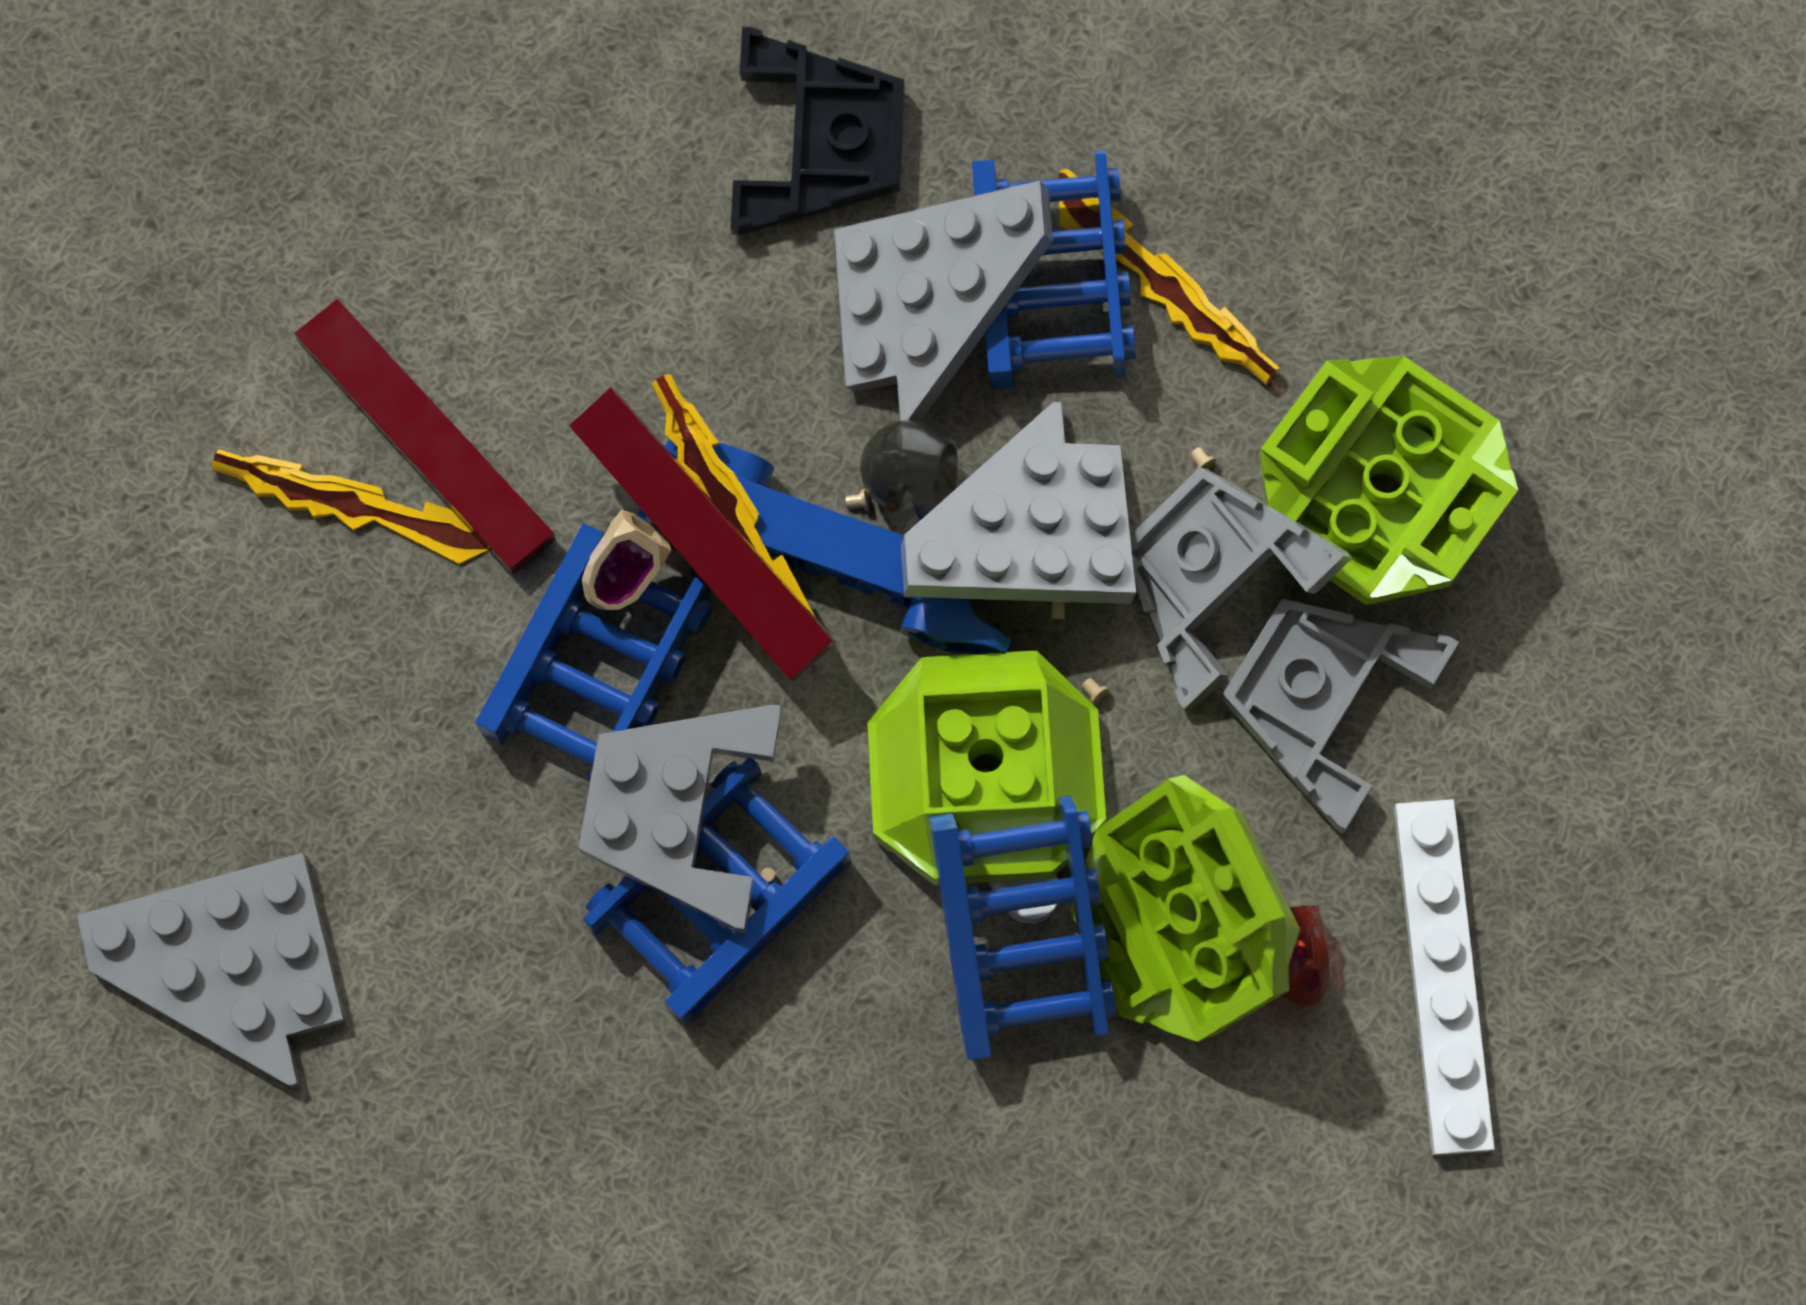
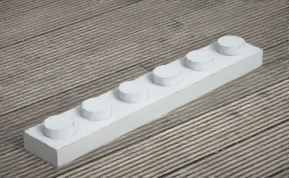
M1454 799L1395 804L1394 815L1432 1156L1492 1152L1494 1150Z

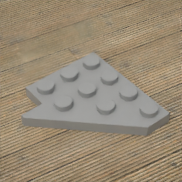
M1036 181L834 229L846 387L851 391H865L898 384L900 421L906 420V422L902 423H909L905 424L908 427L917 426L1053 242L1048 187L1041 181Z
M1061 402L1051 403L904 535L901 544L904 597L1131 604L1136 594L1121 445L1065 443Z

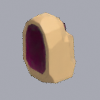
M621 510L590 555V560L582 577L584 597L591 605L603 610H620L637 601L670 554L669 540L654 526L634 513Z

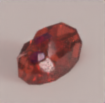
M1303 905L1290 908L1300 931L1288 965L1289 991L1281 995L1282 998L1300 1007L1313 1006L1319 1003L1329 988L1330 961L1319 906Z

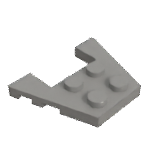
M1200 467L1130 535L1136 590L1144 612L1150 613L1160 639V642L1157 644L1164 664H1169L1178 687L1174 691L1183 709L1193 710L1229 677V674L1195 634V629L1267 559L1275 554L1303 589L1314 594L1352 559L1347 551L1217 474Z
M1281 599L1225 689L1221 700L1337 831L1344 834L1372 785L1321 756L1322 750L1377 661L1384 662L1431 690L1456 650L1459 641L1453 637L1440 634L1438 637L1412 632L1409 627L1389 623L1388 626L1363 621L1355 619L1354 615Z
M772 704L599 734L578 846L579 851L645 886H650L678 900L679 903L696 912L700 911L724 923V926L736 932L746 933L754 885L753 877L696 869L694 865L713 755L723 754L774 762L783 712L782 707Z

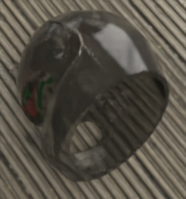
M901 420L886 425L870 437L862 452L860 473L864 487L879 505L891 512L896 511L900 507L905 492L891 493L890 487L895 483L901 482L910 488L919 521L956 488L958 453L955 441L926 423L914 420Z

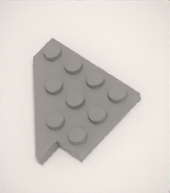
M304 853L77 915L90 972L291 1088L301 1085L290 1037L346 1022L308 860Z

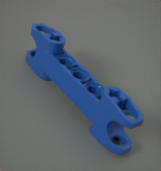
M668 439L666 448L677 459L678 447ZM684 439V444L687 446L686 465L700 477L711 499L753 546L736 516L737 498L710 472L696 442ZM719 443L720 445L714 448L719 459L735 473L759 512L760 518L755 528L768 553L778 557L783 555L788 566L819 577L820 572L838 577V584L872 595L873 591H877L891 596L890 602L908 608L900 631L913 640L955 653L985 654L1006 653L1010 651L1012 638L976 617L970 605L972 599L904 597L901 559L903 535L767 488L775 469L771 463L760 456L727 444ZM640 508L637 516L663 534ZM670 543V547L677 551V549Z

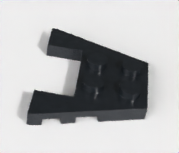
M742 26L741 81L797 83L791 181L733 180L730 223L732 235H742L900 191L905 98L904 79L838 57L836 61L808 51L806 45L791 40L784 43L764 36L762 30L750 26Z

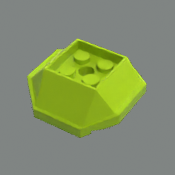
M1405 356L1370 358L1350 361L1349 359L1327 360L1261 447L1259 453L1266 504L1350 554L1352 559L1330 581L1365 605L1450 587L1518 492L1500 420ZM1377 474L1388 475L1396 481L1398 489L1391 493L1380 492L1372 486L1369 478Z
M1038 651L921 657L867 722L874 840L889 852L896 854L933 885H939L929 820L931 816L953 813L958 831L968 829L969 834L974 835L1062 821L1059 797L1071 796L1077 812L1087 811L1092 839L1096 829L1106 823L1098 709ZM983 754L993 755L1001 761V765L992 772H980L974 769L970 763L974 758ZM1064 844L974 859V865L963 867L965 883L1052 879L1068 863L1066 847Z
M1181 775L1167 779L1096 829L1092 846H1090L1086 858L1085 869L1095 868L1097 874L1100 903L1090 905L1093 926L1103 925L1108 948V960L1098 961L1099 970L1103 982L1111 981L1119 1016L1139 1023L1149 1022L1169 1033L1199 1042L1214 1037L1289 991L1288 965L1300 928L1242 811L1230 806L1187 776ZM1072 902L1070 912L1076 923L1074 904Z

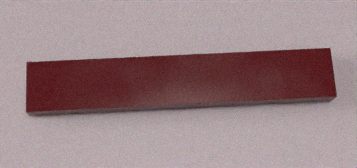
M338 299L294 333L297 341L512 575L556 540L554 532Z
M610 387L569 425L790 680L795 681L837 643L615 389Z

